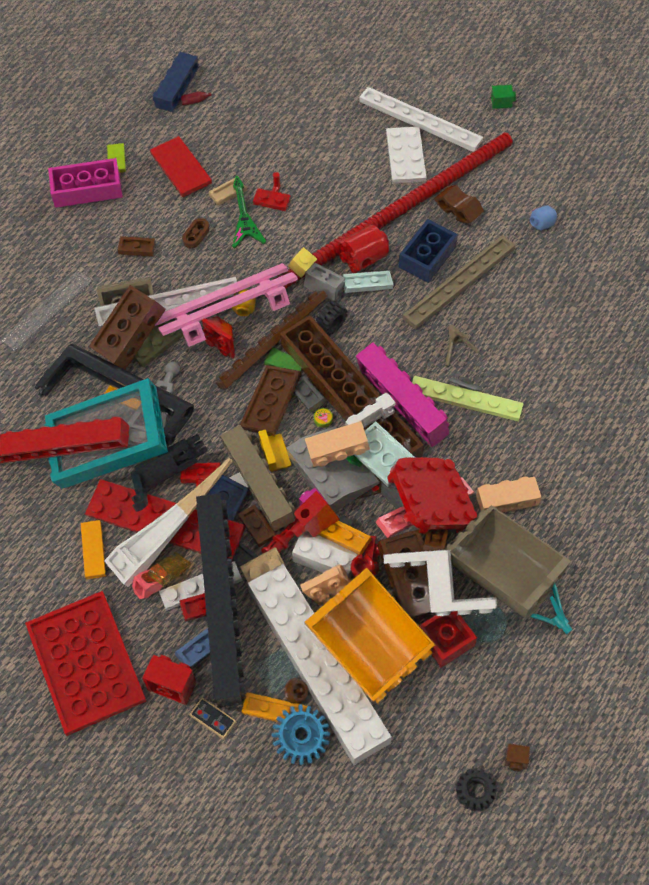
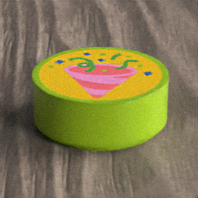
M321 408L314 413V423L318 427L326 428L331 425L333 415L330 410Z

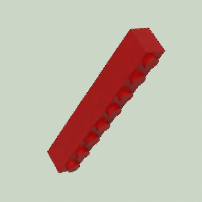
M112 417L107 420L95 419L92 422H76L70 425L59 424L56 427L44 426L34 430L8 431L5 434H0V464L128 447L129 425L120 417Z

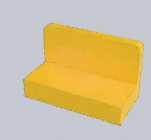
M266 430L259 431V441L270 472L291 467L282 435L276 434L275 436L268 437Z

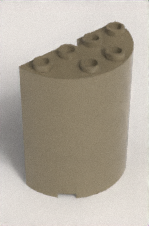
M491 505L486 511L483 509L478 514L477 520L475 522L472 520L466 527V531L464 533L460 532L455 538L454 543H449L444 550H450L452 566L526 619L548 597L553 590L551 588L557 580L561 579L571 561Z

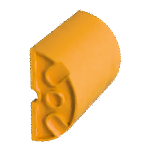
M367 568L304 622L370 700L377 703L387 695L384 692L385 690L389 692L402 681L400 676L404 678L418 667L415 663L420 658L424 661L433 653L430 649L435 645Z

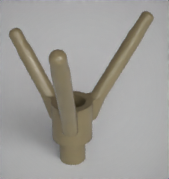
M454 325L448 327L450 338L445 366H449L454 343L464 342L476 353L480 352L473 344L466 340L469 337L468 335L461 333Z

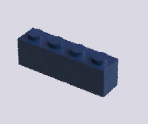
M179 52L178 56L174 58L172 66L167 70L165 78L161 80L159 88L153 94L155 108L174 112L181 100V96L185 93L199 68L197 56Z

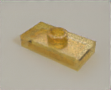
M174 552L150 568L148 575L164 586L189 568L190 562L177 552Z

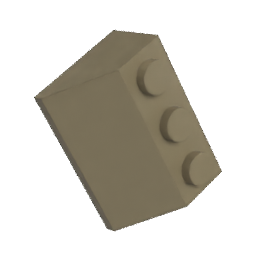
M151 277L98 286L97 293L100 306L118 303L129 285L147 296L154 295Z

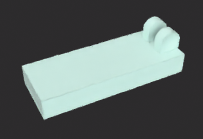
M390 271L343 274L345 278L343 286L345 294L392 289L394 285Z

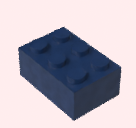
M427 219L399 254V268L429 283L456 248L458 234Z

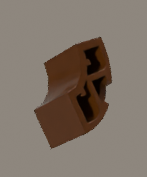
M457 185L447 187L434 198L444 212L447 214L451 212L456 216V220L462 223H472L484 212L480 201L476 197L465 194Z

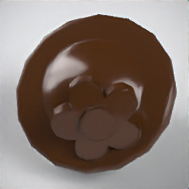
M298 678L290 679L284 688L285 697L290 703L301 704L308 695L306 683Z

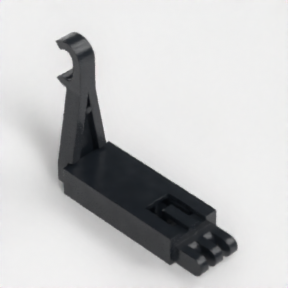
M198 434L187 440L184 438L167 448V453L147 459L134 466L135 470L131 472V477L136 495L131 499L134 501L133 508L136 512L143 510L148 505L147 490L198 462L197 458L208 451L206 446L202 447L204 443L200 440Z

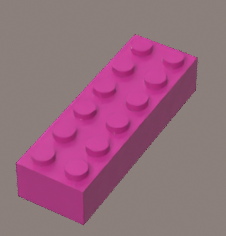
M372 342L356 355L360 371L382 395L388 393L396 403L394 408L431 447H434L450 434L447 415L443 410H438L435 407L434 401L429 396L426 398L422 394L423 391L416 383L413 384L405 371L401 372L398 369L399 366L393 358L389 359L381 346L377 347Z

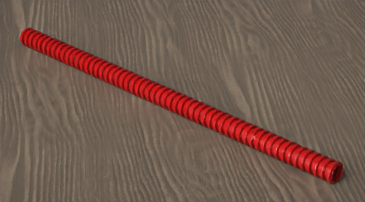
M506 132L502 133V135H499L494 140L442 171V173L402 196L401 199L394 201L393 204L377 212L376 215H372V217L356 225L355 228L342 234L338 239H334L329 244H326L325 247H321L316 253H312L317 258L315 263L320 266L326 264L327 261H331V258L334 259L341 253L338 244L340 241L371 224L381 229L391 221H394L395 218H398L399 215H403L408 210L427 200L428 197L435 195L449 184H452L457 179H460L465 174H468L476 167L504 151L513 144L511 136ZM291 268L290 270L288 269V271L281 273V275L276 276V278H279L283 275L293 272L298 278L297 281L301 279V277L297 275ZM296 281L284 285L285 289H287V286L290 287L292 284H295Z

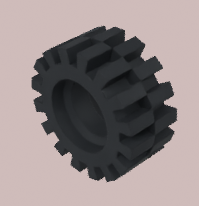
M335 300L331 301L330 304H326V307L322 309L323 311L318 314L319 317L316 318L318 325L329 336L334 334L340 326L342 327V323L345 322V317L348 315V310Z
M473 768L471 771L468 769L466 773H462L457 782L456 796L459 798L460 804H463L467 810L470 808L474 812L476 810H479V812L483 811V809H487L493 803L496 797V781L494 778H491L489 772L486 774L484 769H481V771L477 770V768ZM470 783H481L485 789L484 795L480 798L472 797L468 793Z

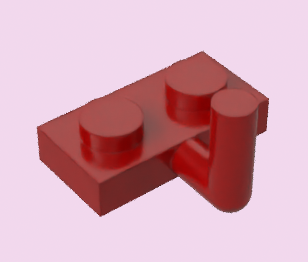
M274 172L272 191L258 188L253 199V205L286 211L291 197L289 194L279 193L280 174Z

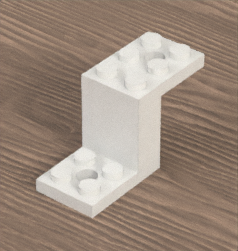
M450 550L384 555V564L390 563V567L405 566L404 562H411V566L424 565L425 561H427L431 612H436V616L451 614L450 611H458V615L471 614L472 610L478 609L479 613H492L493 609L497 607L496 597L454 600Z

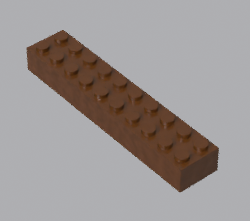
M311 315L280 333L281 346L301 367V370L345 421L350 416L362 412L366 406L375 404L376 398L381 396ZM396 412L385 419L381 417L376 420L382 428L414 457L423 456L424 444ZM371 423V424H369L368 426H366V427L364 428V431H365L369 426H371L373 423Z

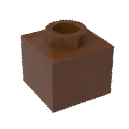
M508 744L505 752L504 766H508L512 771H523V769H526L529 764L530 747Z

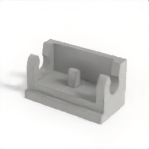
M314 263L305 273L304 287L316 292L324 290L328 296L326 298L334 301L337 299L338 292L341 293L343 291L345 278Z

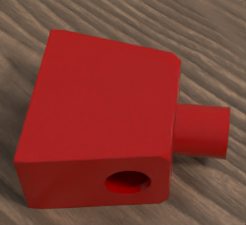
M316 490L294 512L299 522L290 529L297 538L306 531L315 537L337 522L339 517Z

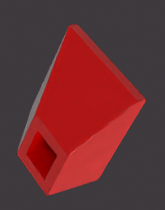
M218 316L204 318L202 326L206 338L205 342L211 347L215 346L218 348L222 355L234 358L235 347L232 325Z

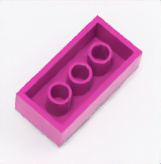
M116 158L48 168L50 191L55 208L123 198L120 172Z

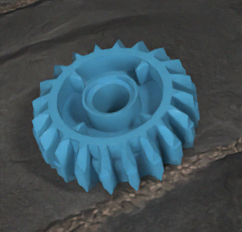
M302 705L298 706V712L295 711L294 706H291L290 715L286 710L282 712L285 719L280 716L277 717L276 720L281 725H273V729L279 731L272 733L273 738L279 739L273 742V746L281 745L277 753L280 754L285 751L284 760L289 755L292 756L291 764L295 763L296 758H299L300 765L304 764V758L310 764L312 763L311 755L318 760L320 756L317 751L325 753L326 749L321 744L329 745V741L323 739L330 736V732L323 731V729L329 727V724L320 723L325 717L321 716L317 719L316 716L319 712L317 709L313 714L309 713L311 706H307L306 712L303 711ZM303 729L307 733V738L305 740H298L295 736V731Z

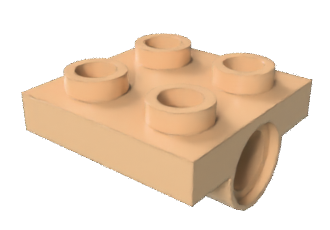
M339 564L300 586L302 592L318 605H323L352 580L348 577L344 567Z

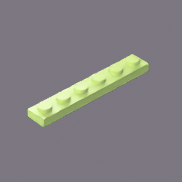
M418 376L413 378L412 383L420 386L423 391L422 394L426 398L429 396L435 401L519 422L523 407L521 402Z

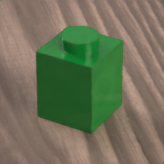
M512 85L492 86V108H512L513 102L516 101V92L513 91Z

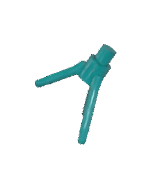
M554 584L552 587L554 597L551 596L550 600L557 615L550 619L533 613L530 617L550 623L553 626L556 625L565 634H568L573 629L569 626V621L564 615L556 584Z

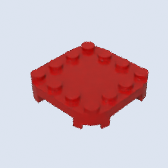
M405 457L398 459L392 466L390 474L387 476L388 483H395L406 510L403 516L406 523L410 521L415 527L419 528V533L426 534L430 529H456V532L459 533L477 517L462 479L455 468V463L451 459Z

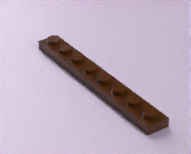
M313 291L307 296L308 299L305 302L299 303L293 313L287 314L280 325L277 324L271 328V333L268 336L260 338L255 348L248 349L245 352L246 356L244 358L236 360L232 364L233 368L223 372L219 376L220 379L216 382V385L220 389H225L235 382L280 340L281 332L301 321L328 297L325 291Z

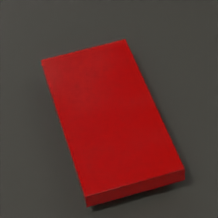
M179 136L150 149V154L182 198L212 184V179Z

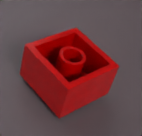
M450 611L451 614L446 616L435 615L419 625L422 631L435 644L430 649L433 652L431 655L440 668L461 656L476 644V635L461 615H458V611Z
M153 655L142 677L147 690L187 705L196 685V679L191 667L182 662L179 664L171 662L172 660L164 655H160V657Z

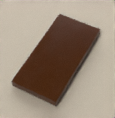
M266 365L240 423L243 430L255 433L266 430L267 435H276L301 377L300 371Z

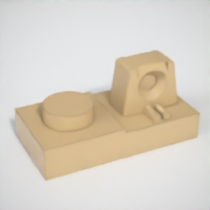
M274 547L240 566V569L247 582H250L281 566L284 562L278 550Z

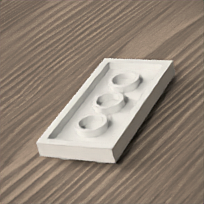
M419 126L386 128L392 184L426 181Z

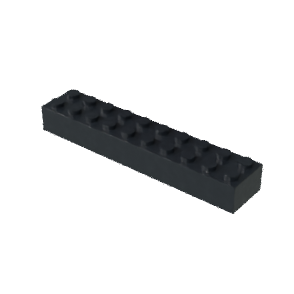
M221 494L196 496L214 700L217 708L243 705L242 699L246 698L244 681L240 680V678L244 677L242 660L238 659V657H242L240 639H236L237 636H240L238 619H234V616H238L236 599L232 598V596H236L234 579L230 578L234 576L232 559L228 558L232 557V549L229 539L230 529L228 526L226 500H222Z

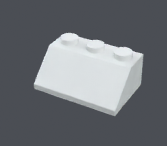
M308 531L299 537L292 552L293 562L322 573L341 564L349 578L352 576L350 564L358 556V554L320 535L313 537Z

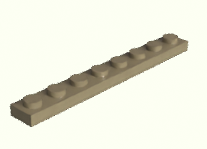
M504 235L500 236L403 314V320L416 330L515 249V244Z

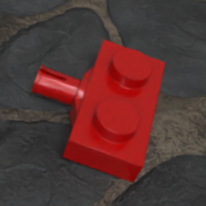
M195 463L181 471V483H195L197 487L220 466V463Z

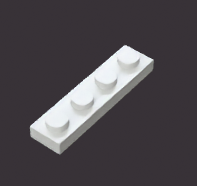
M234 561L232 562L234 576L230 578H233L234 584L241 582L242 578ZM203 574L160 590L159 593L166 611L180 606L179 600L205 593Z

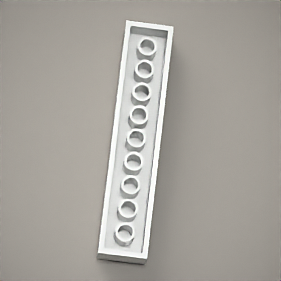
M284 564L248 582L249 593L301 679L306 683L310 694L353 765L391 744V735L363 690L304 624L314 612Z

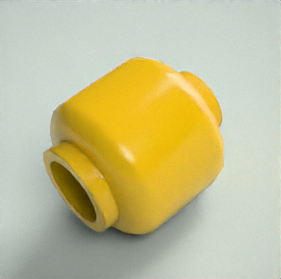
M243 289V290H241V291H238V292L234 293L233 296L238 295V294H240V293H243V292L247 291L248 289ZM256 297L232 307L233 311L239 316H248L253 313Z

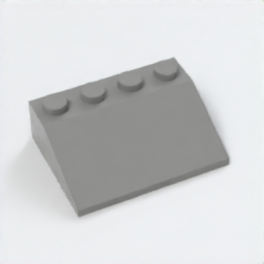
M334 426L302 437L286 447L289 459L312 489L316 488L332 510L336 512L379 484V481L364 464L358 467L350 464L347 459L335 460L322 467H313L305 438L337 429Z

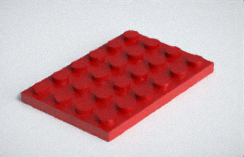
M103 591L25 623L66 736L147 702Z

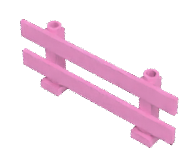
M282 263L163 313L156 325L174 318L175 321L158 328L160 333L164 336L181 329L188 347L206 340L199 323L204 318L262 294L268 298L273 311L290 305L284 285L294 282L298 278L291 272L270 281L269 278L288 271L287 267ZM255 284L257 285V287L247 290L243 293L235 295L231 298L223 300L219 303L211 305L195 313H192L190 315L186 314L190 311H193L197 308H200L221 298L229 296L233 293L241 291L245 288H248Z

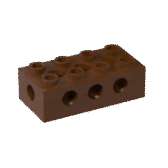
M129 285L89 347L115 365L126 370L166 308Z
M419 529L382 539L377 545L383 564L384 555L424 552L422 551L424 543ZM425 561L424 565L411 566V562H404L405 566L390 567V563L384 564L395 600L413 620L436 613L431 612L427 561ZM406 573H413L415 579L408 578ZM413 592H419L422 599L415 598Z

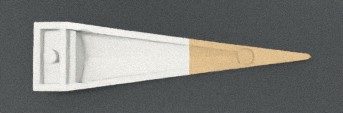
M227 459L182 500L148 526L118 545L105 559V563L125 586L129 587L136 575L150 567L197 507L196 496L207 495L232 463V459Z

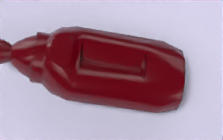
M201 91L184 94L181 96L182 104L200 103L206 100L208 96H212V94Z

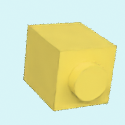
M303 247L291 260L288 267L302 278L313 266L317 258Z

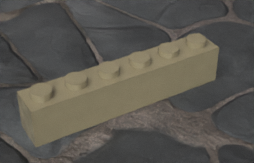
M240 425L220 435L225 449L273 531L275 532L294 522L293 513L295 508L291 502L287 503L285 500L287 496L283 488H278L276 485L278 481L274 473H269L267 470L269 469L268 463L265 458H260L259 455L261 453L257 445H252V437L248 430L244 431Z

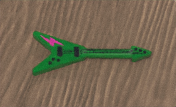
M236 175L233 189L236 190L240 216L232 247L235 249L246 236H250L265 244L266 240L246 211L243 195L244 184Z

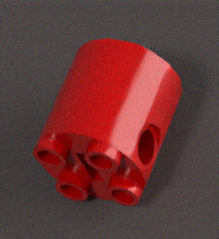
M372 224L338 243L341 249L339 257L343 263L346 262L349 265L352 273L359 272L389 254L387 235Z

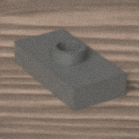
M305 376L299 379L294 394L310 413L326 403L323 396Z

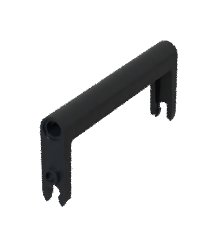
M69 344L51 367L44 372L35 389L42 388L38 395L47 396L72 367H76L116 389L144 379L75 344ZM156 386L160 411L171 416L164 427L166 446L168 448L169 445L174 443L178 433L191 418L194 412V405Z

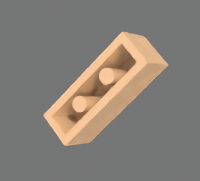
M361 421L305 438L313 467H322L329 462L341 461L346 459L347 456L360 455L370 450Z
M521 477L514 481L505 480L494 485L484 484L477 489L476 494L480 511L483 509L486 511L492 505L502 513L538 506L542 498L535 477Z

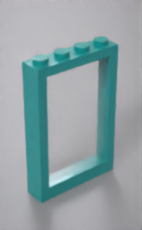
M149 378L45 415V427H56L59 424L70 425L76 422H92L95 419L107 420L112 417H120L129 425L128 447L48 457L52 471L50 478L54 484L61 489L168 452L157 388Z

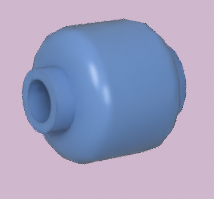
M547 205L535 208L531 213L530 223L537 230L551 228L557 220V213L552 207Z

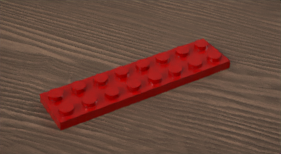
M100 479L85 515L137 533L177 503L147 494L148 505L143 510L136 512L133 508L134 501L131 499L136 495L135 490ZM195 509L169 543L201 554L198 514ZM228 520L230 529L229 539L232 549V557L228 558L233 559L245 530V525Z

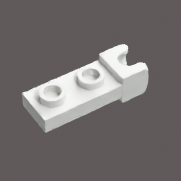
M384 393L376 398L375 404L368 405L362 412L350 416L346 421V426L361 421L363 428L381 417L385 419L395 412L392 407L396 403L388 393Z

